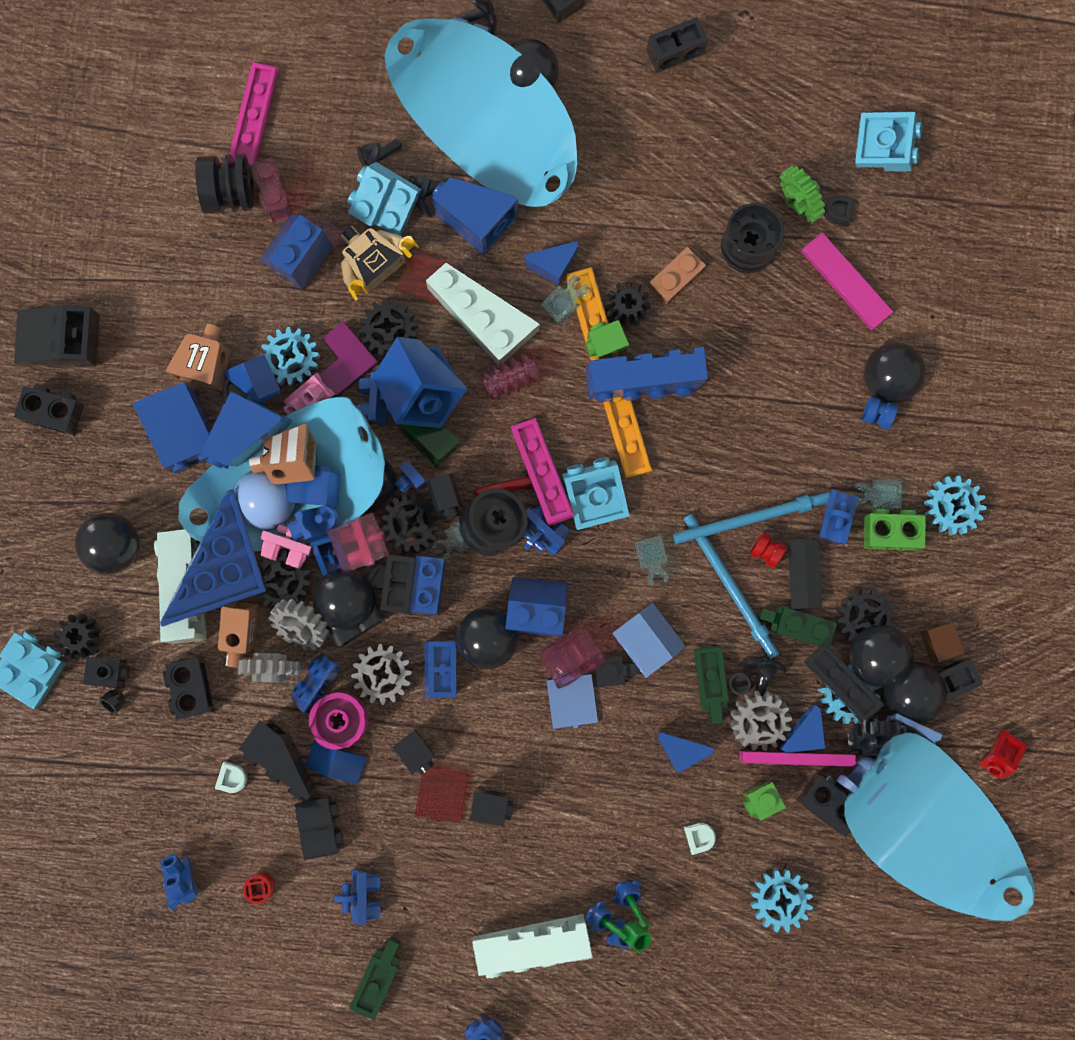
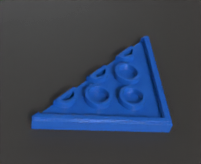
M233 489L226 491L160 621L162 627L266 591Z

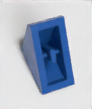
M577 241L525 254L526 268L559 286L577 255Z
M264 354L224 371V377L258 404L280 394V388Z
M337 532L309 540L323 576L336 569H351L345 547Z
M810 705L777 749L785 753L825 749L821 709L816 705Z
M658 732L656 736L677 773L705 759L714 752L712 747Z
M314 740L305 767L326 777L358 784L367 757L344 749H329Z

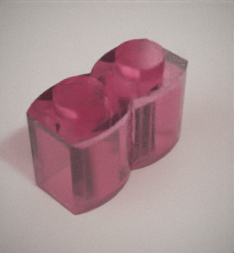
M272 157L253 162L252 173L260 189V202L269 219L273 223L288 219L289 216H292V205L285 192V181L277 163Z
M587 628L572 631L563 642L549 644L539 654L544 667L558 689L573 683L582 675L596 670L606 662L603 652Z

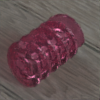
M520 354V363L515 358H510V367L504 362H500V371L494 366H490V375L484 370L480 371L481 380L490 400L491 395L498 401L501 400V391H504L507 396H511L510 387L512 386L517 392H521L520 383L522 382L530 388V379L532 378L538 384L541 383L539 372L531 354L530 359L525 354Z

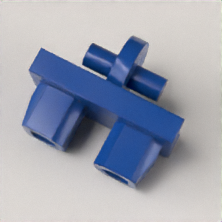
M371 372V377L360 379V393L370 396L369 403H360L358 410L364 414L366 420L378 425H387L388 412L390 413L373 379L375 372Z
M833 489L830 491L818 538L843 545L847 544L858 496L844 494Z
M540 505L532 511L528 509L526 511L527 528L523 535L528 542L523 548L529 551L534 546L540 552L546 549L554 556L566 542L564 539L569 533V529L560 522L551 529L545 523L546 519Z
M321 506L295 513L296 521L288 524L294 540L303 537L307 540L337 532L338 515L333 507Z
M176 854L161 860L160 864L163 872V885L167 906L173 910L181 902L190 903L192 899L197 897L199 890L194 880L191 860L188 856L180 860Z
M360 869L352 870V893L351 883H342V894L334 895V902H342V913L351 912L352 902V922H357V925H367V920L380 917V902L366 901V891L380 890V876L366 873Z

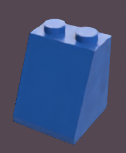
M451 177L446 183L441 182L433 192L432 198L436 216L483 255L518 218V198L511 194Z
M301 215L289 216L259 261L304 290L333 249V245L320 227Z
M397 337L373 375V379L396 424L442 428L467 390L466 386L417 339Z
M185 382L179 383L132 403L164 469L169 472L180 473L189 469V464L197 461L200 463L207 462L208 456L202 454L201 450L212 428L197 392Z
M230 392L201 453L208 456L206 460L208 463L219 468L238 467L263 447L266 438L276 435L290 424L291 419L242 395Z
M513 577L508 603L506 630L561 638L563 635L567 583Z

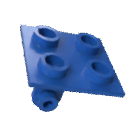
M321 653L319 657H315L310 662L307 669L309 671L303 681H298L293 688L291 699L303 713L305 710L310 712L314 704L323 697L317 693L318 691L322 694L326 693V691L320 688L322 684L330 687V684L325 680L333 682L339 673L338 668L340 664L333 659L330 660L324 653Z

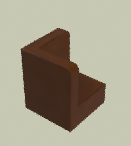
M954 622L944 623L920 631L931 663L941 662L964 654Z

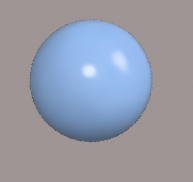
M252 470L247 472L238 481L234 490L244 522L257 529H273L278 527L279 524L282 525L289 519L295 508L296 503L287 502L285 484H272L265 472L254 474Z

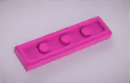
M252 62L229 155L232 154L235 161L236 154H246L250 168L255 170L279 69L278 67Z
M823 232L802 249L801 253L871 331L893 313L891 308Z
M533 418L511 426L512 434L547 525L551 526L573 518L574 513L537 419Z
M739 751V761L754 764L854 766L855 755Z

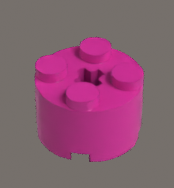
M344 692L331 693L322 697L314 704L309 714V726L316 741L320 745L334 750L344 749L358 743L364 737L369 725L368 710L364 703L358 697ZM343 714L342 719L345 720V725H340L337 728V722L333 718Z

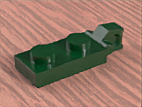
M779 606L776 607L775 612L762 608L758 620L770 623V630L774 631L775 634L818 647L823 643L831 647L837 625L833 621Z
M722 647L693 649L699 701L702 711H708L710 725L722 724V709L728 708L727 701H729Z
M390 936L384 951L377 948L351 1002L350 1010L375 1021L399 967L398 963L401 958L394 955L401 942L400 940Z

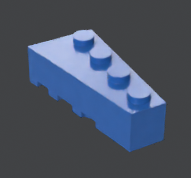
M704 347L694 348L692 354L681 355L680 350H672L667 354L661 355L659 358H655V355H652V353L641 354L634 357L633 361H629L627 356L590 360L585 368L589 399H597V402L613 401V398L624 397L625 401L640 399V396L650 395L651 399L665 398L666 394L688 397L692 396L708 379Z

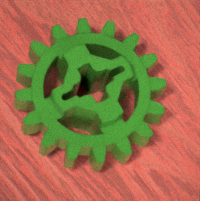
M791 166L782 172L780 176L782 182L780 185L783 187L782 191L788 207L792 208L802 219L805 218L807 222L811 221L813 223L822 217L825 213L823 208L825 204L822 201V195L819 192L820 187L816 180L813 181L807 173H804L803 169L799 170L797 166Z

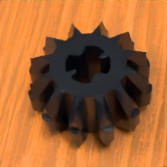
M630 281L627 282L625 289L620 283L616 284V291L610 290L608 292L610 299L605 301V307L611 308L607 312V316H616L614 322L617 320L619 322L621 320L625 321V328H629L631 320L635 326L640 325V318L646 319L648 313L645 310L651 307V303L645 301L649 297L648 292L640 293L642 288L640 284L635 289L631 288L632 283ZM625 301H630L631 309H626Z
M82 613L78 617L70 614L67 619L68 623L65 621L58 622L62 631H55L54 635L60 637L61 640L56 641L54 645L55 647H63L61 650L62 656L70 654L71 660H78L79 657L82 659L89 657V651L92 653L98 652V648L94 644L102 643L103 638L97 637L96 634L100 633L103 629L102 627H94L96 624L95 618L87 619L86 614ZM76 633L82 635L81 641L75 639Z

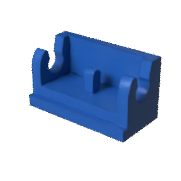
M456 641L425 642L424 698L457 697Z

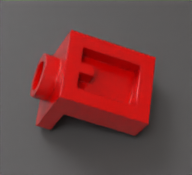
M1002 730L998 733L989 754L983 757L979 764L987 769L991 775L1003 779L1017 770L1027 745L1006 730Z

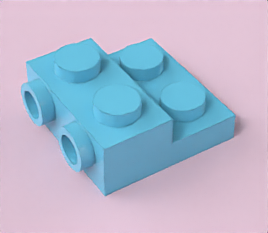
M861 113L855 160L856 167H884L885 171H912V165L918 164L919 148L915 147L916 138H921L922 122H918L916 113Z
M378 162L367 167L364 166L357 176V181L360 182L359 188L354 190L348 198L347 204L351 205L348 213L370 227L376 224L387 232L401 236L422 189Z
M608 457L600 458L593 461L594 466L583 468L582 464L573 465L567 468V473L562 474L567 497L574 513L573 519L577 530L630 516L618 464L615 460L610 461Z
M24 631V633L14 632L0 654L2 658L0 660V689L30 708L38 709L68 662L60 658L62 655L57 649L51 646L45 648L38 644L39 638L27 631Z

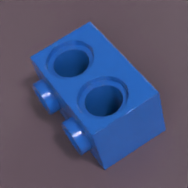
M416 556L409 607L410 612L439 616L446 564L444 559Z

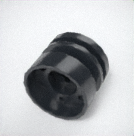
M232 154L225 155L223 168L217 156L197 157L195 165L196 186L199 203L204 214L223 213L226 200H228L232 212L239 211L240 205L243 211L252 210L254 180L246 154H236L235 161Z
M750 203L742 205L732 213L727 222L720 246L722 257L731 268L738 272L750 274L760 272L769 266L783 240L784 233L782 220L776 211L765 204Z

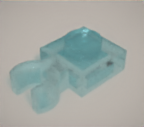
M573 275L569 279L566 289L559 285L541 304L561 325L580 306L575 299L585 296L590 290L585 284L581 289L576 290V283L580 281V277L577 275Z
M874 480L872 481V488H869L864 483H858L853 486V489H860L864 494L862 499L858 498L857 505L872 501L871 509H901L902 481Z
M459 521L445 530L449 537L448 539L437 540L432 545L434 550L439 546L446 547V553L440 557V559L445 561L451 557L452 551L457 548L460 554L469 549L460 534Z
M661 536L634 542L640 570L649 569L647 575L648 585L650 587L654 586L653 576L655 574L661 575L663 583H667L668 574L665 570L661 569V564L668 562Z

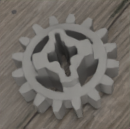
M282 599L280 603L277 602L270 612L269 620L272 621L270 626L278 630L276 632L278 636H284L283 639L286 643L291 644L293 642L295 648L300 645L306 651L309 647L312 650H316L317 647H321L329 633V630L326 629L327 623L320 621L322 615L314 614V608L305 607L302 601L296 604L293 599H290L289 602Z
M379 644L378 651L376 652L372 647H368L369 655L366 656L361 653L358 655L362 660L361 664L353 663V667L358 669V673L352 674L351 678L358 679L359 683L354 685V688L363 689L360 695L362 698L370 695V703L372 704L375 703L377 698H380L381 705H386L388 697L392 702H396L395 694L398 693L404 696L406 693L402 689L403 685H411V682L406 680V676L412 675L413 671L405 669L410 664V661L401 660L404 654L402 651L395 655L393 646L384 651L383 645ZM383 656L380 663L373 666L368 664L373 658ZM393 660L400 668V675L395 674L392 668ZM384 666L386 668L385 672L389 674L388 679H382L381 683H379V676L375 674L377 670H382ZM364 674L369 675L372 681L371 689L365 682ZM390 683L397 685L392 691L381 693L384 686Z
M253 653V660H239L238 674L252 675V682L285 683V676H300V663L286 661L287 655Z
M757 690L753 698L745 694L746 701L744 703L736 702L739 710L731 711V715L735 720L730 721V725L734 730L735 738L740 739L744 747L750 744L753 751L757 749L758 745H761L763 751H767V744L770 743L772 746L777 747L776 740L778 738L781 740L786 739L783 731H791V727L787 722L791 721L792 717L788 712L789 708L786 703H782L778 695L772 698L770 691H766L764 696H761ZM776 713H778V721H777V724H775V720H776V718H777ZM747 718V722L744 724L746 728L744 729V719Z

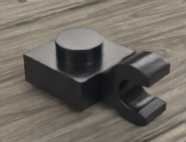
M622 657L594 660L598 687L625 684L624 676L642 674L636 664L623 665Z

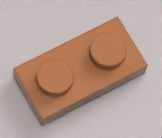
M686 247L649 282L648 286L668 304L705 269L706 265Z

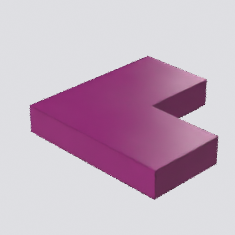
M344 322L323 337L325 343L339 359L323 371L320 377L327 387L335 393L334 395L338 397L373 369L378 362Z

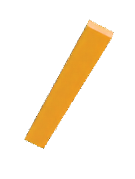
M592 267L566 274L585 342L588 341L587 336L588 332L591 331V327L601 322H605L606 325L609 324ZM594 356L590 357V360H596ZM624 397L613 398V401L603 402L625 479L652 472L632 401H625Z

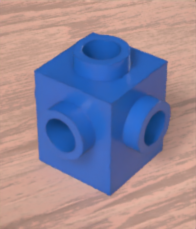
M483 1014L478 1021L474 1019L465 1029L464 1034L466 1036L464 1040H480L483 1038L487 1040H504L505 1033L503 1032V1027L495 1019L491 1018L489 1020Z

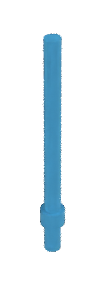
M826 492L811 497L808 495L800 496L795 501L674 533L673 539L675 544L793 512L799 511V513L811 511L812 507L826 504L830 494Z
M693 514L683 519L689 529L700 527ZM707 536L696 539L752 629L750 633L755 641L760 642L770 659L780 654L768 636L770 634L765 624L762 625Z

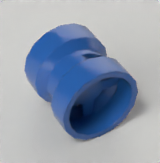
M871 396L865 406L862 421L868 424L874 422L880 428L889 430L895 419L898 405L891 402L885 404L879 398Z

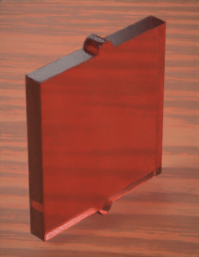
M412 249V256L408 258L406 266L402 267L403 274L397 291L441 306L440 301L427 289L426 280L445 263L453 268L456 265Z
M431 767L425 771L421 777L415 815L435 818L436 822L446 820L460 823L469 774L449 771L447 767L444 769Z

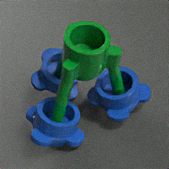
M635 880L632 883L630 881L619 883L615 887L616 895L612 899L615 904H621L622 907H631L638 923H625L621 918L616 919L612 923V912L605 907L606 902L601 900L587 912L585 923L589 924V930L591 932L595 930L601 932L609 928L611 930V934L607 936V943L613 946L616 944L623 950L631 947L635 952L644 951L650 945L652 937L647 931L650 924L644 919L637 906L641 899L639 892L642 886L641 882Z

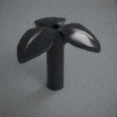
M474 0L473 4L477 7L476 9L454 16L467 20L469 23L486 18L490 24V34L494 35L497 18L493 12L494 7L491 0Z
M396 138L381 148L379 143L368 144L363 149L358 146L356 147L357 155L362 166H369L375 162H380L402 148V144Z
M410 176L409 182L422 189L415 205L425 216L432 217L425 205V198L433 195L435 188L441 182L446 183L448 179L431 184L432 179L422 177L415 179V176Z
M756 657L739 663V666L754 665L758 668L759 672L755 691L758 690L761 696H764L767 691L768 681L776 674L777 669L785 673L787 672V668L783 664L772 659L764 660L763 658Z

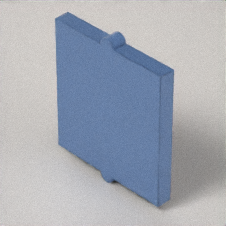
M591 674L575 677L567 675L566 678L547 680L553 729L569 726L578 728L579 725L598 722Z
M899 714L887 715L882 720L899 721L900 726L906 725L910 733L922 736L934 744L936 741L941 740L942 734Z

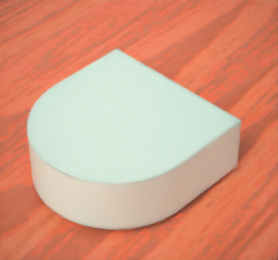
M223 761L215 789L228 793L241 791L248 782L246 770L240 765Z
M699 822L684 826L692 855L708 851L713 847L716 835L708 824Z

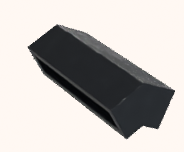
M788 540L791 609L822 608L819 540Z

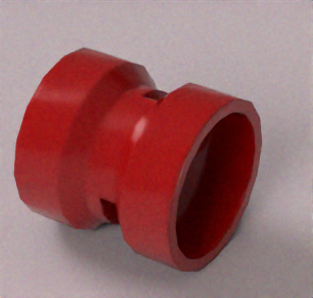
M763 532L749 555L755 559L763 557L762 560L765 561V564L774 569L785 553L787 545L782 542H771V536Z
M266 872L254 874L245 881L243 886L244 897L252 904L265 902L276 890L275 879Z

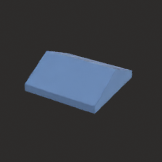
M654 603L650 604L612 633L645 678L686 647Z

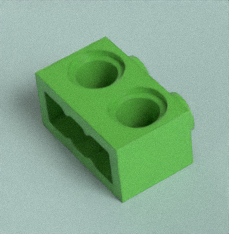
M887 509L872 510V513L864 516V549L906 551L925 549V515H917L915 510H901L900 514H889ZM877 522L885 525L886 534L884 536L877 534L875 530ZM905 523L912 526V537L904 534L903 525Z

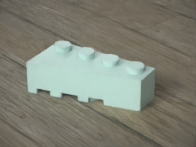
M447 263L426 280L427 289L499 367L539 332V323Z
M186 530L157 533V540L154 542L155 554L158 557L157 579L159 582L160 621L198 548V541L193 539ZM205 613L163 627L160 625L161 642L177 644L207 640Z
M583 914L473 936L472 941L479 976L486 975V978H495L503 975L502 972L514 970L515 973L524 972L532 967H548L558 963L592 958Z

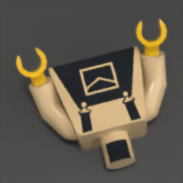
M353 226L348 227L341 234V238L348 244L342 251L344 260L341 263L343 281L355 301L358 300L356 295L359 292H365L368 295L406 262L404 254L408 258L412 256L409 250L412 247L419 248V245L411 236L402 237L383 230L376 232L372 228L367 229L360 235Z

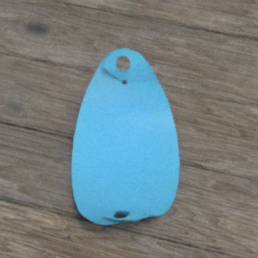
M427 18L405 23L388 43L384 55L385 64L398 98L423 132L473 179L486 188L514 195L518 198V204L531 207L547 206L560 198L571 186L575 178L578 163L576 135L565 106L545 77L540 73L538 79L528 87L514 85L510 78V68L513 62L522 54L505 41L469 23L453 19ZM407 37L414 42V48L409 54L404 55L398 51V43L401 39ZM557 176L560 179L559 188L554 192L547 191L546 182L550 177Z
M346 397L325 399L309 404L285 416L291 419V422L281 431L284 432L302 424H307L317 442L315 465L332 467V473L340 474L337 507H333L338 515V522L336 524L338 531L358 519L374 503L383 485L385 464L381 445L370 429L364 414ZM361 426L364 427L368 433V442L364 441ZM263 447L238 467L229 466L226 469L212 465L186 490L179 502V521L184 530L193 539L201 542L226 491L230 489L235 490L236 484L241 477L251 471L249 459L263 455ZM296 503L292 515L282 525L288 527L292 520L296 521L295 513L318 508L322 505ZM196 508L204 509L208 514L207 521L202 525L192 524L189 519L192 510ZM244 522L253 551L262 550L264 541L260 538L263 531L286 537L285 534L277 532L278 527L273 529H257ZM304 538V540H300V539L294 540V539H293V541H296V542H299V543H302V544H306V543H309V542H310V541H309L310 539L305 540V538Z
M904 733L890 739L884 745L875 764L862 777L859 788L845 802L844 814L847 825L858 845L876 865L897 882L940 906L989 920L1011 921L1027 914L1030 907L1034 904L1035 888L1033 878L1010 829L983 791L943 750L926 738L914 733ZM884 783H888L886 787L883 789V791L869 805L867 802L878 791V789ZM995 879V884H990V880ZM1007 888H1015L1021 892L1023 899L1021 904L1018 906L1009 905L1004 900V891Z

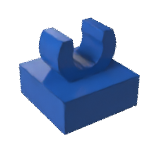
M408 460L399 467L404 476L397 480L395 484L403 494L413 485L418 491H421L427 485L423 477Z

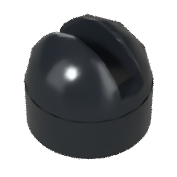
M736 673L729 680L730 690L736 695L747 694L752 689V679L746 673ZM737 681H748V686L736 687L735 685Z
M109 690L99 699V702L108 712L117 714L123 707L125 698L122 693L118 694L117 690Z

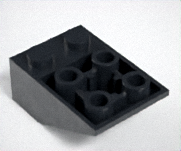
M70 305L18 311L14 364L96 367L100 314L90 306Z
M270 720L259 721L239 747V750L244 753L242 758L255 767L259 764L266 769L265 775L278 784L282 781L289 786L288 792L295 798L309 800L315 797L318 791L291 735Z

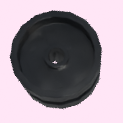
M491 488L481 492L463 509L459 519V531L463 541L472 551L481 555L494 556L505 552L524 535L527 528V512L523 502L514 493L505 489Z

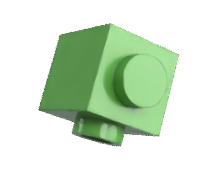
M619 320L607 325L605 322H601L590 328L591 331L588 332L587 336L588 341L585 342V347L590 357L594 356L596 360L607 359L628 350L629 343Z
M766 780L743 792L746 798L743 804L751 817L755 816L760 821L786 808L771 781Z

